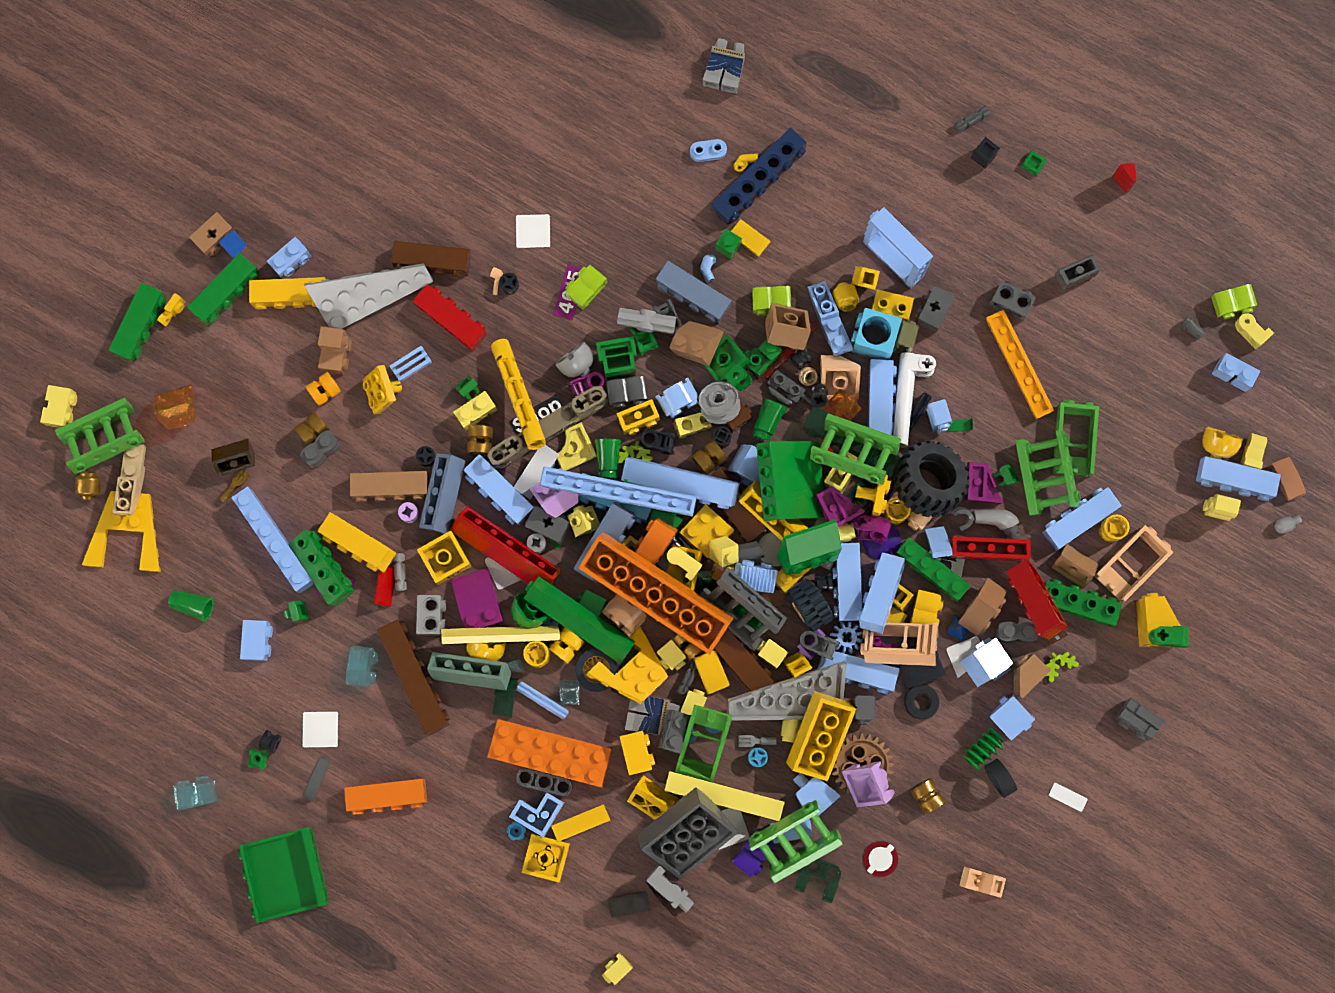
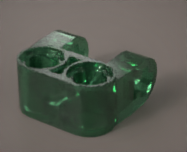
M818 858L815 860L818 863L816 871H809L808 865L801 868L794 890L804 893L810 875L826 880L828 882L822 896V901L831 904L839 885L841 870L838 866ZM831 867L837 871L836 876L832 879L826 875L827 869Z

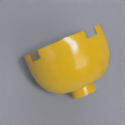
M1207 427L1202 442L1204 449L1211 453V458L1222 460V457L1230 458L1239 451L1243 438L1234 434H1227L1222 430Z
M506 642L467 643V653L471 658L498 661L504 654Z

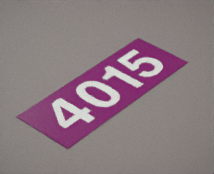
M567 264L554 309V316L573 320L577 305L566 296L565 288L570 281H575L579 277L578 273L582 268Z

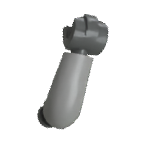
M962 506L956 507L951 511V514L955 516L963 513L967 514V521L959 525L961 531L969 528L975 522L977 524L997 526L999 530H1004V533L1008 534L1007 539H1014L1021 535L1020 532H1017L1019 520L1010 511L993 509L970 512L969 509Z

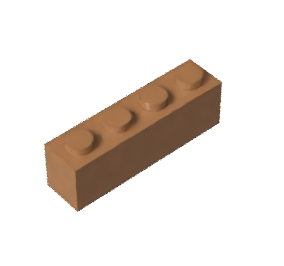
M427 471L350 473V497L356 499V502H367V499L375 498V501H386V498L403 501L405 497H413V500H424L427 496L429 487V473Z

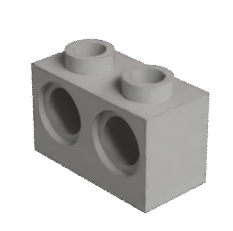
M417 595V635L441 636V629H445L446 625L445 619H442V612L446 611V600H443L441 595ZM430 601H436L437 603L433 611L427 609V604ZM430 620H435L436 627L433 630H428L426 627Z

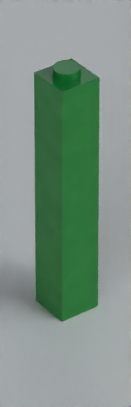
M538 576L535 582L530 581L525 588L527 594L523 598L524 600L619 664L622 663L634 645L635 641L541 577Z

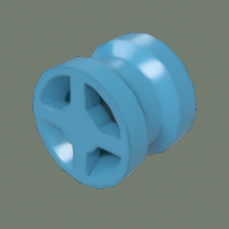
M754 748L748 754V761L753 767H762L768 760V755L762 748Z

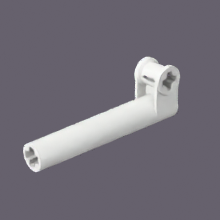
M908 352L900 354L893 436L901 439L900 448L908 446L915 376L930 377L935 370L936 360L930 355Z

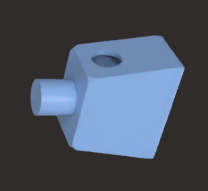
M799 773L793 779L800 788L794 795L801 806L817 800L820 808L818 816L840 797L836 791L821 779L812 777L808 780L802 773Z

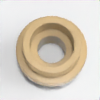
M811 367L803 368L799 373L800 383L805 386L813 385L817 381L815 369Z

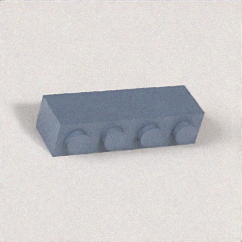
M667 261L656 278L658 289L665 293L667 291L670 292L675 300L681 303L684 301L689 304L691 310L696 313L700 311L712 323L715 321L720 323L731 306L732 300L670 261Z
M436 454L419 528L440 534L449 532L466 460L449 454Z
M618 502L612 503L573 569L594 581V578L579 569L583 559L596 538L603 532L622 544L626 537L623 535L625 530H630L635 522V519H633L635 513Z

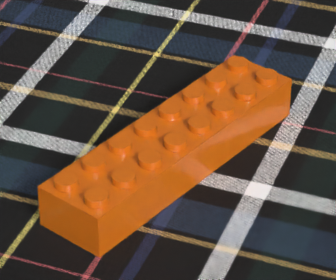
M605 532L596 538L579 566L580 570L709 655L734 619V617Z

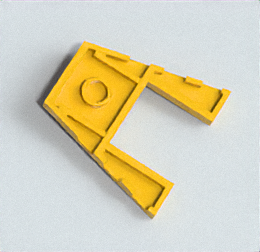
M111 491L82 565L104 567L108 530L143 532L139 570L161 572L155 538L156 531L153 523L151 495L140 493L133 515H114L113 507L116 491Z

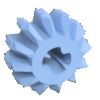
M850 621L847 623V627H845L844 622H840L841 629L834 626L833 629L837 633H830L831 637L836 638L834 640L840 642L836 646L835 651L842 647L841 653L845 654L847 648L849 654H852V647L856 650L860 648L855 642H863L862 639L857 638V636H861L863 633L861 631L856 633L855 630L858 629V625H855L852 629ZM843 633H845V635L847 633L850 635L849 643L848 641L843 642Z

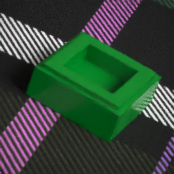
M1031 150L1021 168L1037 177L1047 159Z

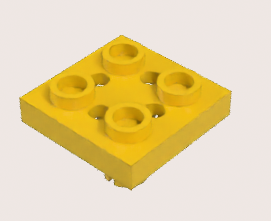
M385 365L377 366L362 379L363 388L367 393L369 406L374 415L382 413L396 401L394 393L402 391V385L397 386L401 384L400 381L390 382Z
M888 475L885 477L884 485L877 483L875 489L857 487L855 498L873 500L874 504L871 515L873 517H879L881 513L884 514L887 500L884 499V495H888L891 481L887 480Z
M531 834L521 873L560 883L570 843L557 842V840Z

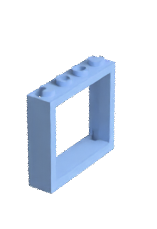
M882 208L880 211L873 212L869 217L870 220L867 223L868 226L866 227L867 231L864 233L863 243L911 289L924 277L933 255L885 208Z

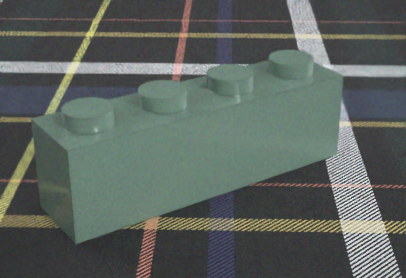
M432 652L427 668L433 680L499 690H507L511 671L506 662Z

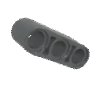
M521 769L516 775V780L521 786L560 796L569 795L573 789L571 781L566 778L530 769ZM523 772H528L531 776L528 783H523L520 779ZM542 777H548L550 781L547 788H542L539 784ZM563 781L569 785V789L565 793L560 792L558 789L559 783Z

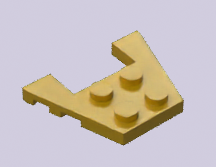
M639 627L630 637L635 641L633 647L639 651L634 658L615 675L599 661L587 673V676L591 679L595 678L602 682L601 684L604 686H610L618 690L620 694L642 704L668 678V675L643 630Z

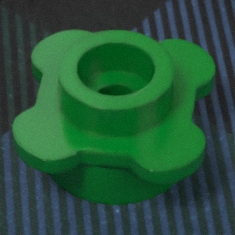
M251 749L249 751L250 760L247 762L248 767L265 769L268 752L266 750L257 751L256 749Z

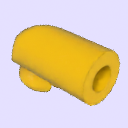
M758 153L740 155L734 163V170L743 172L749 163H754L758 159Z

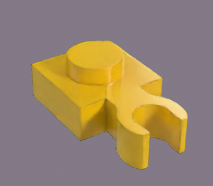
M174 293L164 307L165 311L159 316L157 321L167 326L173 316L175 317L176 314L181 313L185 301Z

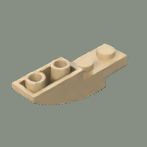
M138 445L124 451L121 476L117 480L113 507L114 515H133L136 510L145 474V445Z

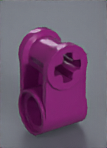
M593 372L584 377L574 379L567 385L571 387L576 397L590 388L596 387L591 384L595 378L601 379L599 386H602L603 389L606 383L602 374Z
M859 515L852 520L853 527L856 529V538L859 540L883 543L887 540L892 526L891 521L885 517Z

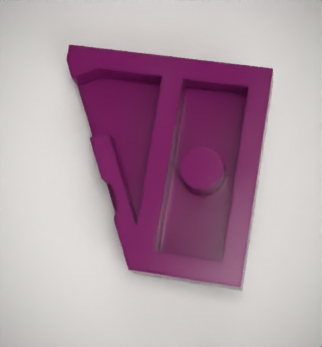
M968 462L967 471L969 473L968 480L970 485L967 489L968 493L965 496V501L1002 504L1003 499L999 496L996 489L997 484L991 476L989 465L987 463Z
M833 486L814 495L827 522L835 519L838 527L864 513L862 508H858L849 498L843 496Z

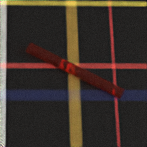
M813 321L810 325V335L820 326L816 321ZM788 347L763 373V376L769 379L797 349Z

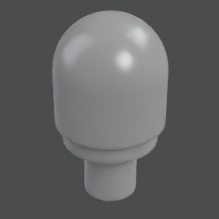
M1299 515L1293 518L1291 516L1283 517L1276 521L1275 530L1280 534L1290 532L1296 528L1297 524L1302 522V519Z

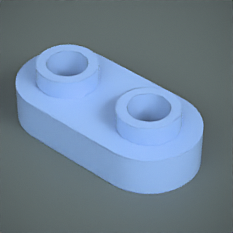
M720 139L695 142L690 147V156L696 162L719 160L725 157L727 153L726 143ZM720 146L721 149L717 151L714 147ZM700 148L703 151L701 153H697L696 149Z

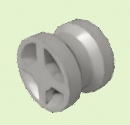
M534 533L528 537L527 546L537 554H541L546 550L547 542L544 536Z

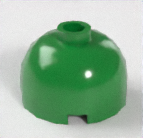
M522 590L516 595L511 604V616L516 624L522 628H538L549 616L524 600L523 598L527 592Z

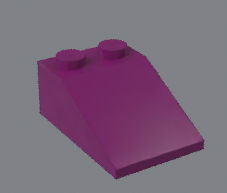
M488 568L451 579L464 628H490L505 623Z

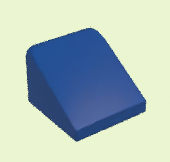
M234 230L218 241L232 258L247 247Z

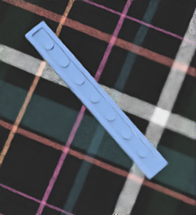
M543 467L540 481L541 487L693 516L696 496L549 467Z

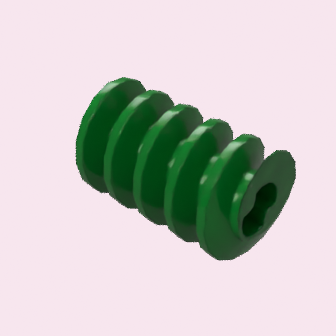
M988 728L989 734H982L984 740L976 739L978 745L971 744L972 750L965 749L967 756L962 754L964 759L978 771L981 770L978 765L979 763L984 766L986 765L985 758L992 760L990 753L997 755L996 748L1004 749L1001 743L1005 742L992 728Z

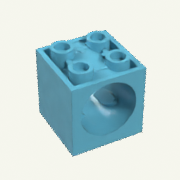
M865 308L863 313L859 312L855 328L858 331L854 330L851 338L852 353L877 360H889L902 318ZM871 325L879 326L887 335V341L879 345L871 344L863 337L862 329Z

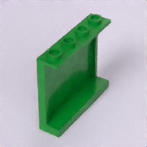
M768 441L756 444L764 522L825 518L814 496L824 490L821 464L810 460L812 446L819 448V441Z
M312 827L239 845L238 857L240 861H243L244 869H242V875L248 883L249 888L246 892L248 899L252 901L251 915L253 920L256 919V923L330 904Z

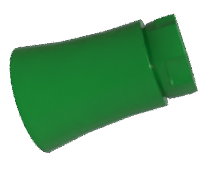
M763 398L752 436L766 442L770 441L771 435H774L787 407Z
M595 439L599 477L605 479L617 478L621 440Z
M174 590L169 597L168 604L169 608L175 609V611L206 622L211 616L214 598L212 596Z

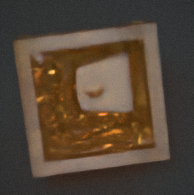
M192 384L155 396L154 414L159 423L168 430L185 427L189 423L194 422V400H197Z

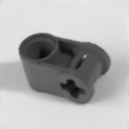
M667 299V302L657 307L654 305L652 308L657 314L676 317L677 328L674 330V334L666 333L667 336L674 337L676 331L681 328V322L676 314L673 303L670 299Z
M806 631L800 637V643L803 647L833 661L834 651L840 642L812 631ZM814 636V643L808 646V638Z

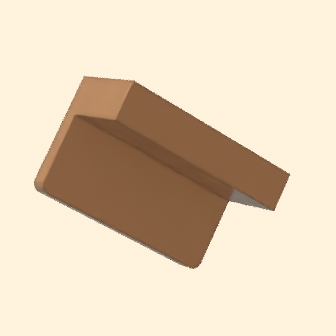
M1066 544L1051 568L1084 589L1094 577L1099 564Z

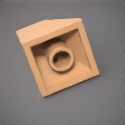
M821 355L820 384H824L828 389V400H859L860 365L840 355Z

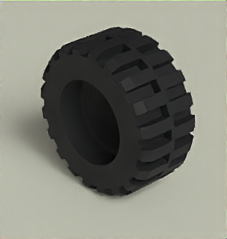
M921 441L912 445L897 461L893 468L892 482L895 483L893 487L895 492H898L897 497L899 500H902L907 508L913 509L912 512L916 514L921 513L925 517L932 516L935 518L944 516L952 511L968 493L967 489L970 482L968 480L969 473L965 470L967 466L965 462L960 460L961 457L958 453L955 454L952 448L945 447L943 443L938 442L935 444V441ZM920 469L933 473L938 478L942 490L927 484L921 476Z

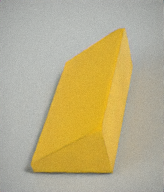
M713 650L710 655L704 653L693 658L707 694L730 685L716 650Z

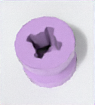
M406 502L399 507L398 515L404 522L413 523L418 519L419 511L413 503Z

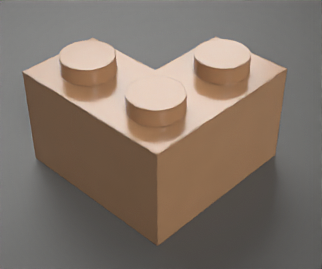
M320 327L318 346L321 349L318 368L321 372L328 371V373L344 375V370L348 369L349 359L347 358V352L351 350L352 341L343 329Z
M987 578L976 593L973 601L963 612L958 623L977 636L982 630L985 632L991 624L989 620L991 618L995 619L1000 613V608L1006 601L1004 596L1007 590Z

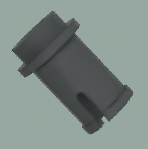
M1188 316L1181 324L1182 329H1186L1199 340L1206 331L1193 321L1194 318Z

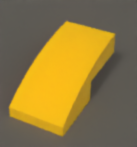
M800 652L783 660L793 677H797L812 669L808 660Z

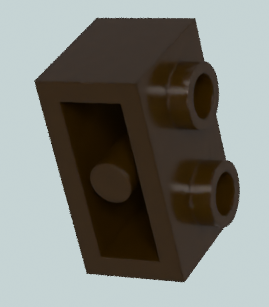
M249 439L211 449L212 464L218 477L255 466V453Z

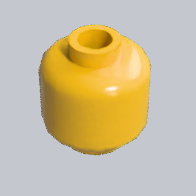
M843 282L838 284L833 290L832 295L838 309L849 312L856 308V305L859 303V297L854 285Z

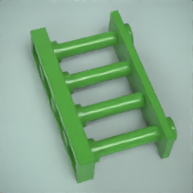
M126 398L120 399L55 430L57 437L65 445H69L73 459L66 462V465L74 474L83 472L100 462L145 442L142 435L137 430L133 431L128 415L135 412ZM121 419L126 435L115 439L110 424ZM103 428L108 443L98 447L93 432ZM86 435L91 451L80 456L75 440Z
M828 413L824 430L828 432L820 448L812 446L810 460L867 479L872 483L884 485L886 471L882 469L889 454L897 456L901 439ZM835 434L846 438L838 454L827 451ZM853 441L864 444L857 461L846 457ZM871 447L882 450L875 467L864 464Z
M1056 431L1057 438L1033 444L1025 439L1015 440L1030 516L1042 515L1044 507L1070 502L1071 507H1079L1081 497L1079 491H1076L1068 450L1070 440L1068 434H1065L1064 431ZM1059 446L1061 457L1040 462L1032 461L1031 454L1033 451ZM1063 465L1065 476L1042 481L1036 480V470ZM1066 483L1068 495L1045 500L1039 499L1038 491L1040 489Z
M817 800L804 804L799 810L764 830L755 832L748 838L750 849L753 851L760 848L772 866L769 867L774 883L843 845L838 830L828 831L817 815L820 813ZM809 818L822 834V837L816 841H812L800 825ZM794 828L805 844V847L798 851L793 849L783 834ZM774 838H777L789 855L781 861L777 860L766 844Z

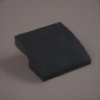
M915 643L914 646L907 647L906 649H916L917 643ZM938 650L935 651L936 666L898 664L906 689L928 683L946 675Z

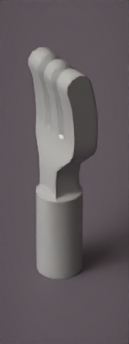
M738 735V747H753L755 744L777 745L776 737H761V739H757L752 735Z

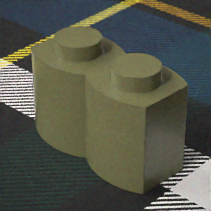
M910 320L901 322L893 352L899 354L911 353L919 329L915 322Z

